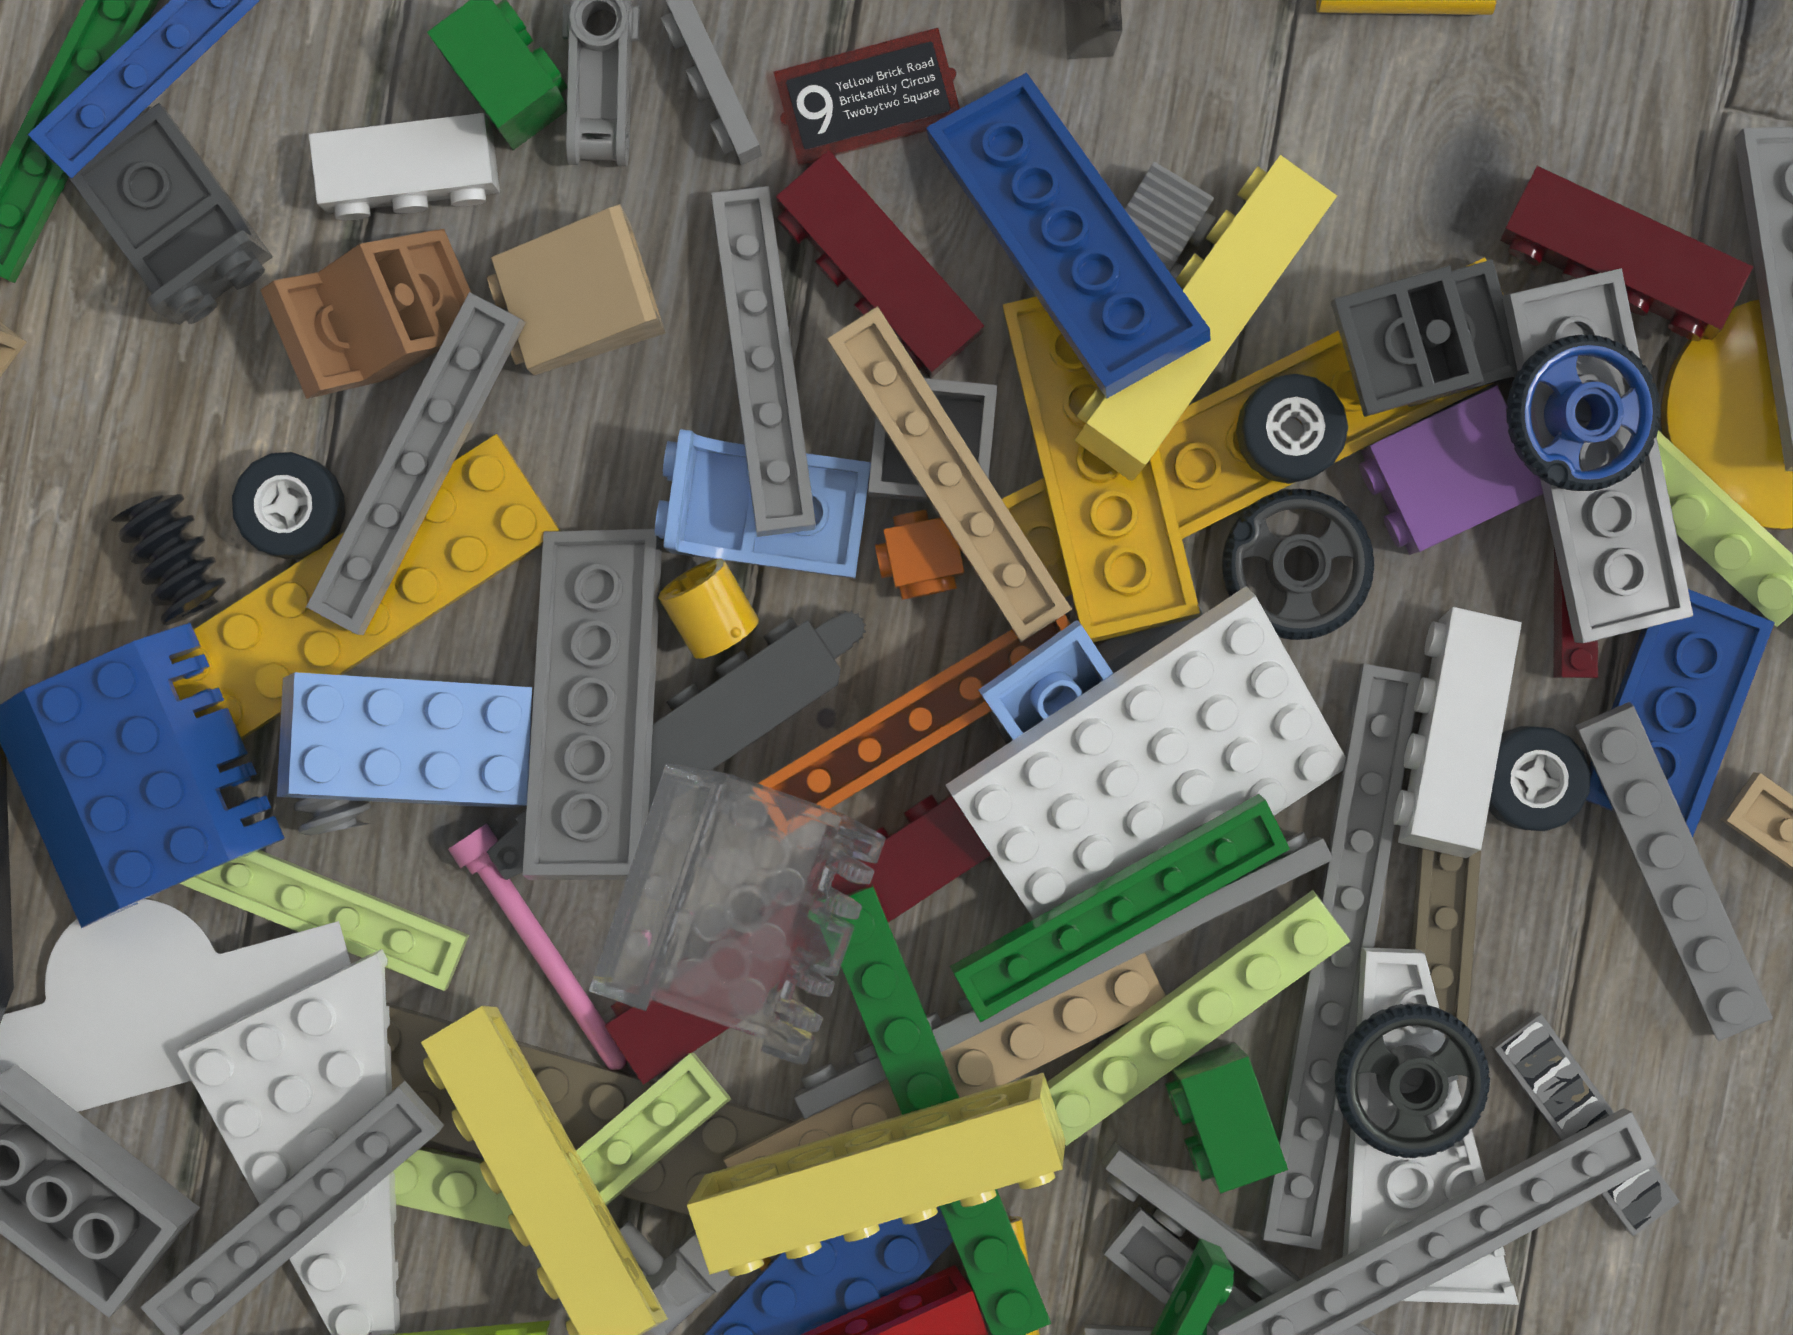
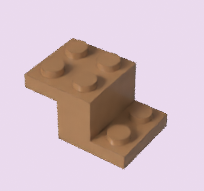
M444 229L361 243L319 272L274 280L260 289L306 399L391 380L430 355L437 353L468 293L471 292Z

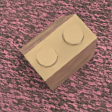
M620 204L491 257L496 273L487 276V280L495 305L501 309L507 307L509 313L526 322L510 352L515 365L525 362L527 370L534 376L666 333L631 223Z

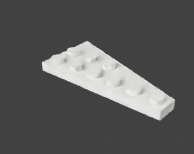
M1361 947L1357 1026L1365 1019L1370 1018L1372 1014L1399 1004L1414 1003L1439 1008L1425 953L1419 949ZM1406 1026L1383 1035V1039L1388 1050L1398 1046L1409 1045L1421 1049L1430 1056L1442 1047L1445 1035L1429 1027ZM1415 1068L1406 1072L1400 1082V1091L1402 1093H1411L1417 1090L1423 1083L1424 1070L1422 1068ZM1375 1073L1358 1074V1096L1365 1113L1376 1125L1384 1130L1387 1129L1395 1119L1397 1107L1381 1092ZM1457 1075L1448 1077L1449 1090L1443 1105L1434 1113L1424 1116L1426 1126L1430 1131L1444 1124L1455 1113L1462 1101L1457 1084ZM1351 1128L1343 1257L1485 1182L1472 1128L1469 1130L1470 1133L1460 1142L1457 1141L1453 1147L1443 1152H1437L1435 1155L1417 1158H1402L1383 1153L1363 1141ZM1503 1247L1402 1300L1413 1302L1519 1305L1514 1285L1510 1282Z

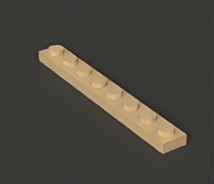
M1144 952L941 1053L961 1098L1015 1080L1137 1018L1166 995ZM888 1079L806 1119L803 1117L723 1157L727 1168L898 1117L902 1114Z

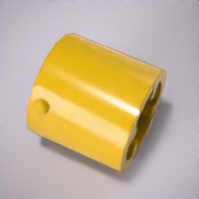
M722 558L712 559L689 569L667 584L658 596L692 656L696 659L707 658L730 648L751 633L758 625L759 618L725 560Z

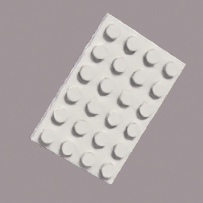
M1245 586L945 786L1033 919L1257 794L1266 799L1275 816L1343 771L1346 757L1256 595Z

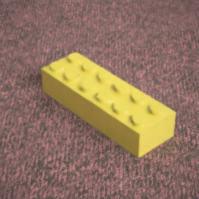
M1043 1072L706 1174L689 1200L687 1208L709 1274L728 1270L729 1276H739L763 1266V1259L784 1252L787 1259L804 1257L819 1250L822 1247L821 1241L841 1235H843L846 1242L861 1240L877 1233L880 1230L878 1224L901 1218L903 1224H914L938 1213V1206L960 1200L962 1207L975 1206L994 1198L997 1195L995 1189L1019 1183L1020 1189H1031L1049 1183L1055 1179L1054 1172L1063 1169L1066 1140Z

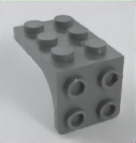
M160 103L131 122L70 179L148 287L151 295L146 299V302L151 309L178 325L184 321H187L188 324H193L208 316L218 305L215 301L217 297L233 286L236 290H239L256 281L265 272L262 265L273 257L170 114Z

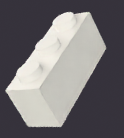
M484 113L309 134L317 204L328 214L335 213V219L337 220L367 218L371 216L370 208L393 206L394 213H416L427 210L428 201L451 199L452 206H473L485 203L486 194L500 193L492 124Z

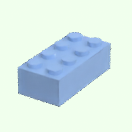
M294 672L283 678L277 797L500 808L526 806L532 687Z

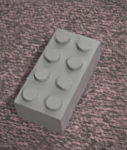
M15 1064L0 1074V1234L109 1318L136 1293L200 1207Z

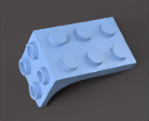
M680 429L678 442L667 441L663 476L667 477V481H672L670 500H659L655 521V536H659V539H664V548L672 554L708 559L722 558L730 562L856 579L871 462L806 453L816 522L815 530L757 537L744 444L711 439L697 435L691 430Z

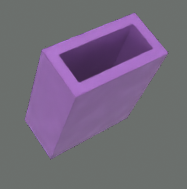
M1498 386L1360 450L1365 460L1359 463L1363 480L1373 495L1381 493L1390 514L1384 516V522L1389 535L1398 548L1405 545L1409 555L1421 552L1543 494L1540 478L1524 465L1525 463L1520 460L1514 450V444L1511 443L1508 434L1509 425L1506 422V409L1508 407Z

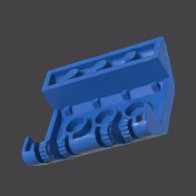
M191 623L132 641L25 688L0 704L1 746L81 928L137 905L143 899L227 862L246 857L285 839L275 816L243 827L241 821L271 808L267 796L250 798L240 803L239 806L228 810L221 795V789L229 786L236 787L248 782L257 773L252 762L221 773L219 772L218 767L248 754L228 708L196 718L194 715L224 701L220 689L215 688L212 690L209 688L183 700L179 699L172 682L183 678H193L210 667L204 654L174 664L171 662L172 659L186 655L201 647Z

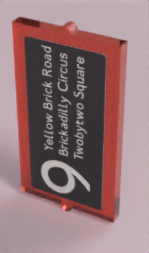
M938 28L774 72L784 110L780 120L784 126L789 128L799 166L817 161L828 150L834 156L926 132V127L960 109L953 81L956 79V70L949 68Z

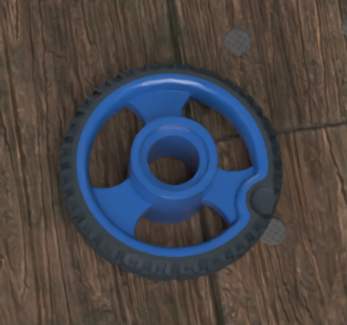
M1598 335L1567 336L1552 341L1538 349L1524 362L1521 370L1517 372L1507 399L1506 422L1509 425L1508 434L1520 460L1541 480L1558 488L1571 491L1599 490L1615 485L1629 477L1645 461V457L1649 455L1655 443L1654 438L1657 437L1660 422H1658L1661 414L1660 402L1658 403L1657 399L1659 394L1648 368L1642 364V360L1633 351L1628 350V347L1610 338ZM1578 356L1595 357L1615 367L1630 387L1628 392L1620 397L1611 386L1605 383H1582L1576 369ZM1539 382L1547 384L1554 391L1547 399L1544 407L1545 425L1554 437V440L1541 448L1535 437L1531 422L1532 399ZM1581 398L1588 402L1592 413L1591 420L1585 428L1580 426L1575 416V408ZM1620 426L1631 433L1625 448L1615 459L1599 468L1581 471L1579 454L1584 443L1605 441L1612 437Z

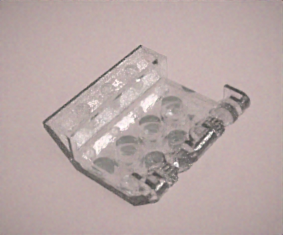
M666 763L589 991L644 1011L647 1010L653 1000L764 1039L761 1052L796 1064H807L816 1040L807 1031H819L823 1018L818 1013H815L814 1010L793 998L796 986L814 996H831L835 983L830 978H827L826 975L837 976L839 974L855 928L853 924L841 917L856 920L862 908L861 904L853 898L836 890L831 885L836 873L852 883L869 885L874 869L866 866V864L859 860L878 863L886 840L885 836L841 812L728 773Z

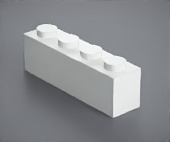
M1452 607L1439 619V622L1433 621L1431 623L1424 651L1426 656L1432 657L1429 677L1421 678L1414 705V710L1422 713L1418 734L1412 733L1410 735L1404 755V767L1411 769L1408 791H1400L1393 815L1394 825L1401 826L1398 843L1468 858L1481 850L1522 622Z

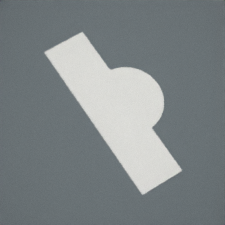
M143 899L137 905L84 928H81L76 919L62 933L51 952L45 974V1002L3 1015L0 1023V1074L16 1064L77 1112L192 1081L177 1054L184 1046L351 964L340 923L337 921L219 954L215 952L203 930L192 919L176 908L154 900Z

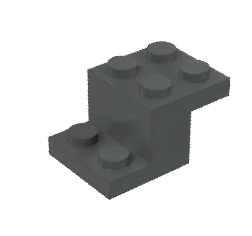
M1493 259L1453 271L1449 265L1335 298L1331 301L1364 417L1408 405L1409 408L1516 376L1518 371L1502 299L1503 294Z

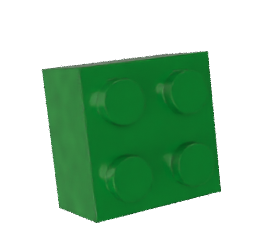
M469 0L427 31L443 57L513 151L567 111V105L561 96V93L567 89V85L562 79L560 71L541 46L533 52L529 50L527 46L533 42V39L527 32L525 24L507 0H502L497 5L493 0Z
M1235 1042L1188 1058L1171 1070L1174 1080L1164 1083L1176 1117H1179L1182 1125L1190 1124L1193 1136L1184 1138V1142L1195 1172H1198L1202 1182L1211 1179L1221 1194L1288 1170L1249 1056Z

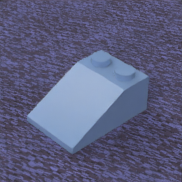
M1076 620L978 691L1013 741L1114 673L1083 626Z

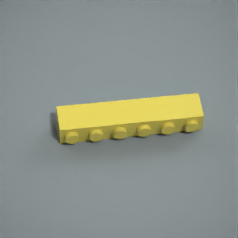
M1282 155L1278 157L1268 172L1257 166L1237 194L1246 201L1239 213L1235 216L1226 209L1207 235L1206 239L1215 245L1205 260L1194 253L1176 278L1178 285L1183 288V292L1210 328L1211 341L1107 399L1097 387L1076 416L1086 424L1074 441L1131 482L1148 463L1337 197L1336 194Z
M481 1006L422 1041L421 1044L428 1055L423 1060L425 1069L437 1088L440 1090L446 1088L456 1106V1109L451 1114L457 1129L468 1142L474 1140L482 1154L484 1161L480 1163V1170L485 1181L494 1193L499 1194L502 1192L513 1212L508 1216V1220L515 1236L523 1246L531 1245L542 1265L537 1268V1275L543 1288L553 1300L559 1298L570 1317V1320L566 1321L568 1334L642 1335L666 1321L668 1318L498 1007Z

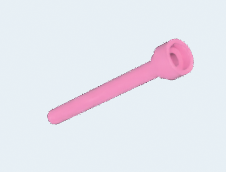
M488 824L483 825L450 847L448 851L460 869L466 865L472 875L476 872L479 874L606 1067L610 1070L622 1069L627 1060L605 1028V1021L510 879L505 880L491 861L487 851L498 842V839Z

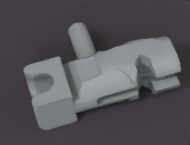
M630 1220L619 1228L668 1318L649 1330L654 1335H668L712 1294L720 1292L736 1277L729 1276L728 1270L709 1274L695 1229L664 1259Z

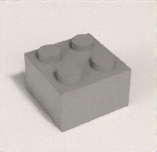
M924 378L989 479L997 385ZM875 416L868 489L869 497L931 503Z

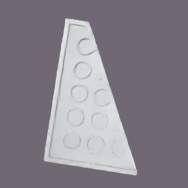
M382 949L184 1046L177 1052L259 1204L392 1092L391 1047L387 1043V1029L390 1025L389 1006H386L385 966L388 964V959ZM391 1172L290 1258L292 1265L331 1335L395 1334L400 1327L399 1299L396 1296V1281L399 1278L398 1259H395L394 1223L397 1220L394 1172Z

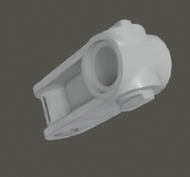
M570 0V4H563L562 38L569 39L566 126L568 165H578L581 159L615 160L618 166H628L632 41H639L640 7L632 6V0ZM600 10L611 11L616 15V23L610 32L597 36L587 31V21L593 13Z

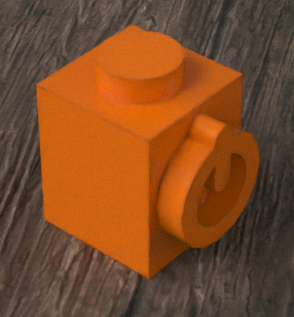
M927 510L894 516V527L883 529L885 543L875 544L881 579L893 577L895 589H900L902 600L957 589L955 577L965 573L960 548L942 519L935 518L929 520Z

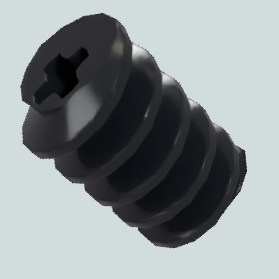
M182 494L160 495L150 498L122 511L111 519L113 522H128L119 531V538L122 542L138 543L129 554L131 562L134 564L150 563L140 573L139 578L141 582L145 585L161 584L151 594L150 600L156 606L171 605L161 615L160 620L163 625L180 622L210 608L219 601L215 599L214 594L226 583L224 577L205 579L203 575L216 562L213 556L195 558L193 552L205 542L204 537H184L182 533L195 520L193 515L174 517L172 513L184 500Z

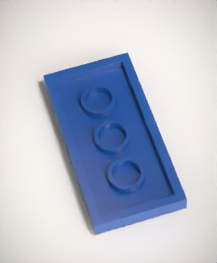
M1688 589L1693 616L1641 629L1611 710L1628 702L1634 705L1693 837L1775 622ZM1591 762L1589 765L1591 771L1590 792L1586 801L1613 811Z

